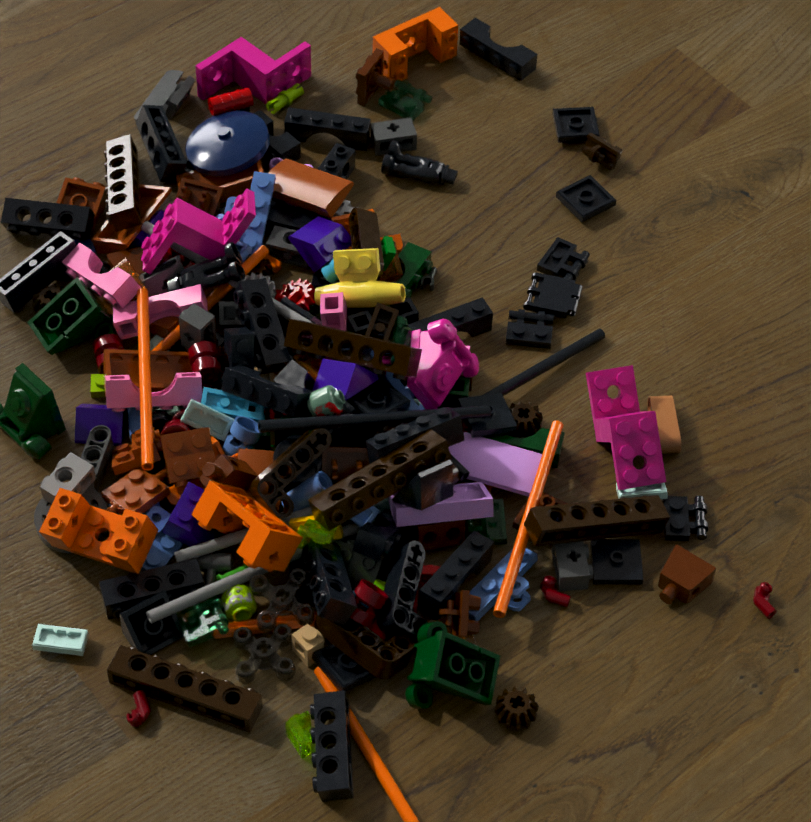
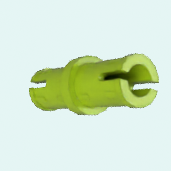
M296 83L288 90L281 91L276 98L266 104L268 111L272 110L271 114H276L283 107H289L295 99L304 94L303 87Z

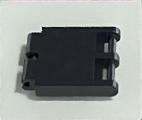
M533 273L531 276L533 280L532 285L528 288V299L524 302L523 309L537 313L544 311L545 314L567 318V315L575 316L582 285L575 284L576 280Z

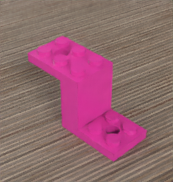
M240 37L195 66L197 95L200 99L205 100L234 81L242 88H249L253 96L267 104L276 98L281 91H286L294 84H300L311 77V45L305 41L279 59L273 60L243 37Z
M246 189L242 195H238L234 202V207L231 211L225 213L222 220L176 198L174 203L169 204L165 209L162 220H158L155 223L151 236L146 237L142 243L143 255L141 261H143V271L151 275L173 242L209 260L216 259L219 256L224 257L225 245L229 242L236 244L256 216L254 192Z
M633 365L587 372L586 379L596 442L611 443L618 490L666 482L656 412L640 411ZM611 385L616 386L618 389V396L614 399H611L607 394V390ZM637 455L644 459V465L640 469H636L633 466V459Z

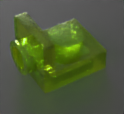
M308 519L304 526H299L297 531L303 537L298 548L303 549L308 537L318 544H330L337 528L328 531L317 521Z
M305 711L302 714L293 715L285 722L286 736L302 759L311 754L312 743L311 735L307 730L311 727V715L308 711Z

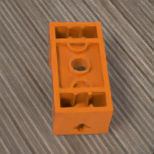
M438 7L373 36V52L376 48L384 51L383 76L395 79V84L407 79L408 58L426 49L440 63L457 56L458 24Z
M209 481L191 514L199 521V526L209 531L213 528L223 534H228V532L232 533L241 530L243 525L249 528L236 553L244 559V564L253 569L262 567L269 572H273V570L284 572L303 539L301 535L244 489L223 483Z
M59 488L39 533L53 547L139 575L157 535L158 528L147 515L126 508L122 515L91 506L79 493ZM104 531L109 532V537L105 541H98L100 533Z

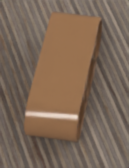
M649 396L647 408L648 411L656 412L662 454L680 453L681 436L673 396Z

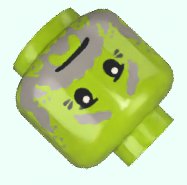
M238 584L223 592L222 602L225 614L229 619L234 621L248 620L255 613L257 605L253 590L249 586Z

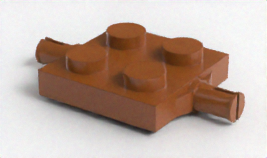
M140 467L136 468L101 492L102 497L107 503L111 504L106 511L123 514L126 508L143 514L171 494L169 486L162 482L167 478L166 467L155 475L149 474Z

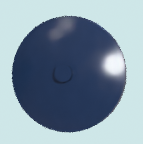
M246 111L224 112L205 120L192 131L186 143V155L191 166L201 174L213 177L234 175L250 168L264 156L270 143L269 131L265 122L253 113Z

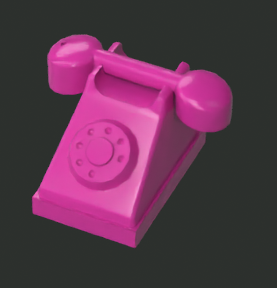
M447 319L430 322L427 326L428 331L418 329L412 331L411 347L422 349L417 376L407 377V387L425 409H437V407L441 406L462 372L464 377L469 378L476 376L479 372L478 357L470 352V346H465L457 335V329Z

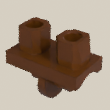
M461 590V592L454 593V601L447 600L446 609L439 610V616L446 617L445 626H452V635L463 638L479 633V621L468 620L469 611H479L481 598L470 595L468 590Z

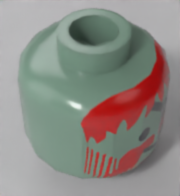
M327 385L313 391L307 404L313 417L340 415L343 411L345 397L341 390H337L332 385Z

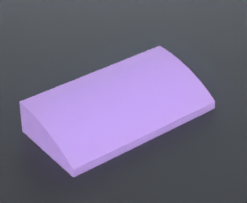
M463 432L464 441L449 447L450 454L470 472L466 479L483 482L486 485L529 497L542 454L481 436L472 437L467 432Z
M483 482L454 484L452 497L422 511L395 503L392 498L399 491L388 497L391 513L397 527L493 517V498Z

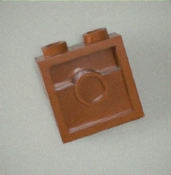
M65 177L56 203L90 207L95 213L92 228L94 229L99 214L103 213L106 199H108L105 191L106 186L98 182H93V184L87 183L77 177L73 179ZM73 219L67 220L66 223L71 224Z
M153 427L154 462L161 460V451L163 449L160 444L161 432ZM141 428L136 430L135 434H132V444H121L112 451V468L115 475L142 467Z
M209 427L161 435L169 484L175 483V487L185 486L189 480L198 478L199 483H202L200 477L203 474V466L208 462L214 463L216 461Z

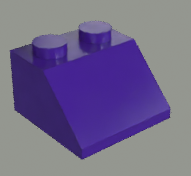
M320 216L288 237L314 273L333 259V251L347 250L352 246L351 236L342 224Z
M188 482L162 530L164 534L189 547L215 538L218 530L212 528L209 531L198 525L199 521L191 515L204 489Z

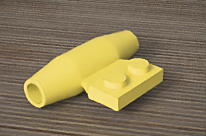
M378 248L333 251L334 270L340 282L316 287L314 292L315 303L319 306L320 294L343 292L347 309L375 308L377 302L388 306L402 303L406 297L403 284L377 281L381 271Z

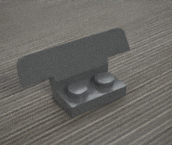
M169 70L164 74L142 106H163L167 118L171 120L189 96L196 79L188 76L184 82L181 80L176 84L184 71ZM142 106L134 115L135 122H137Z

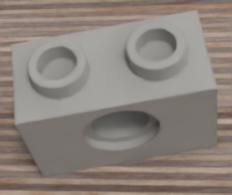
M70 452L58 462L56 469L51 475L43 479L40 486L43 499L52 504L59 488L82 495L96 479L94 466Z

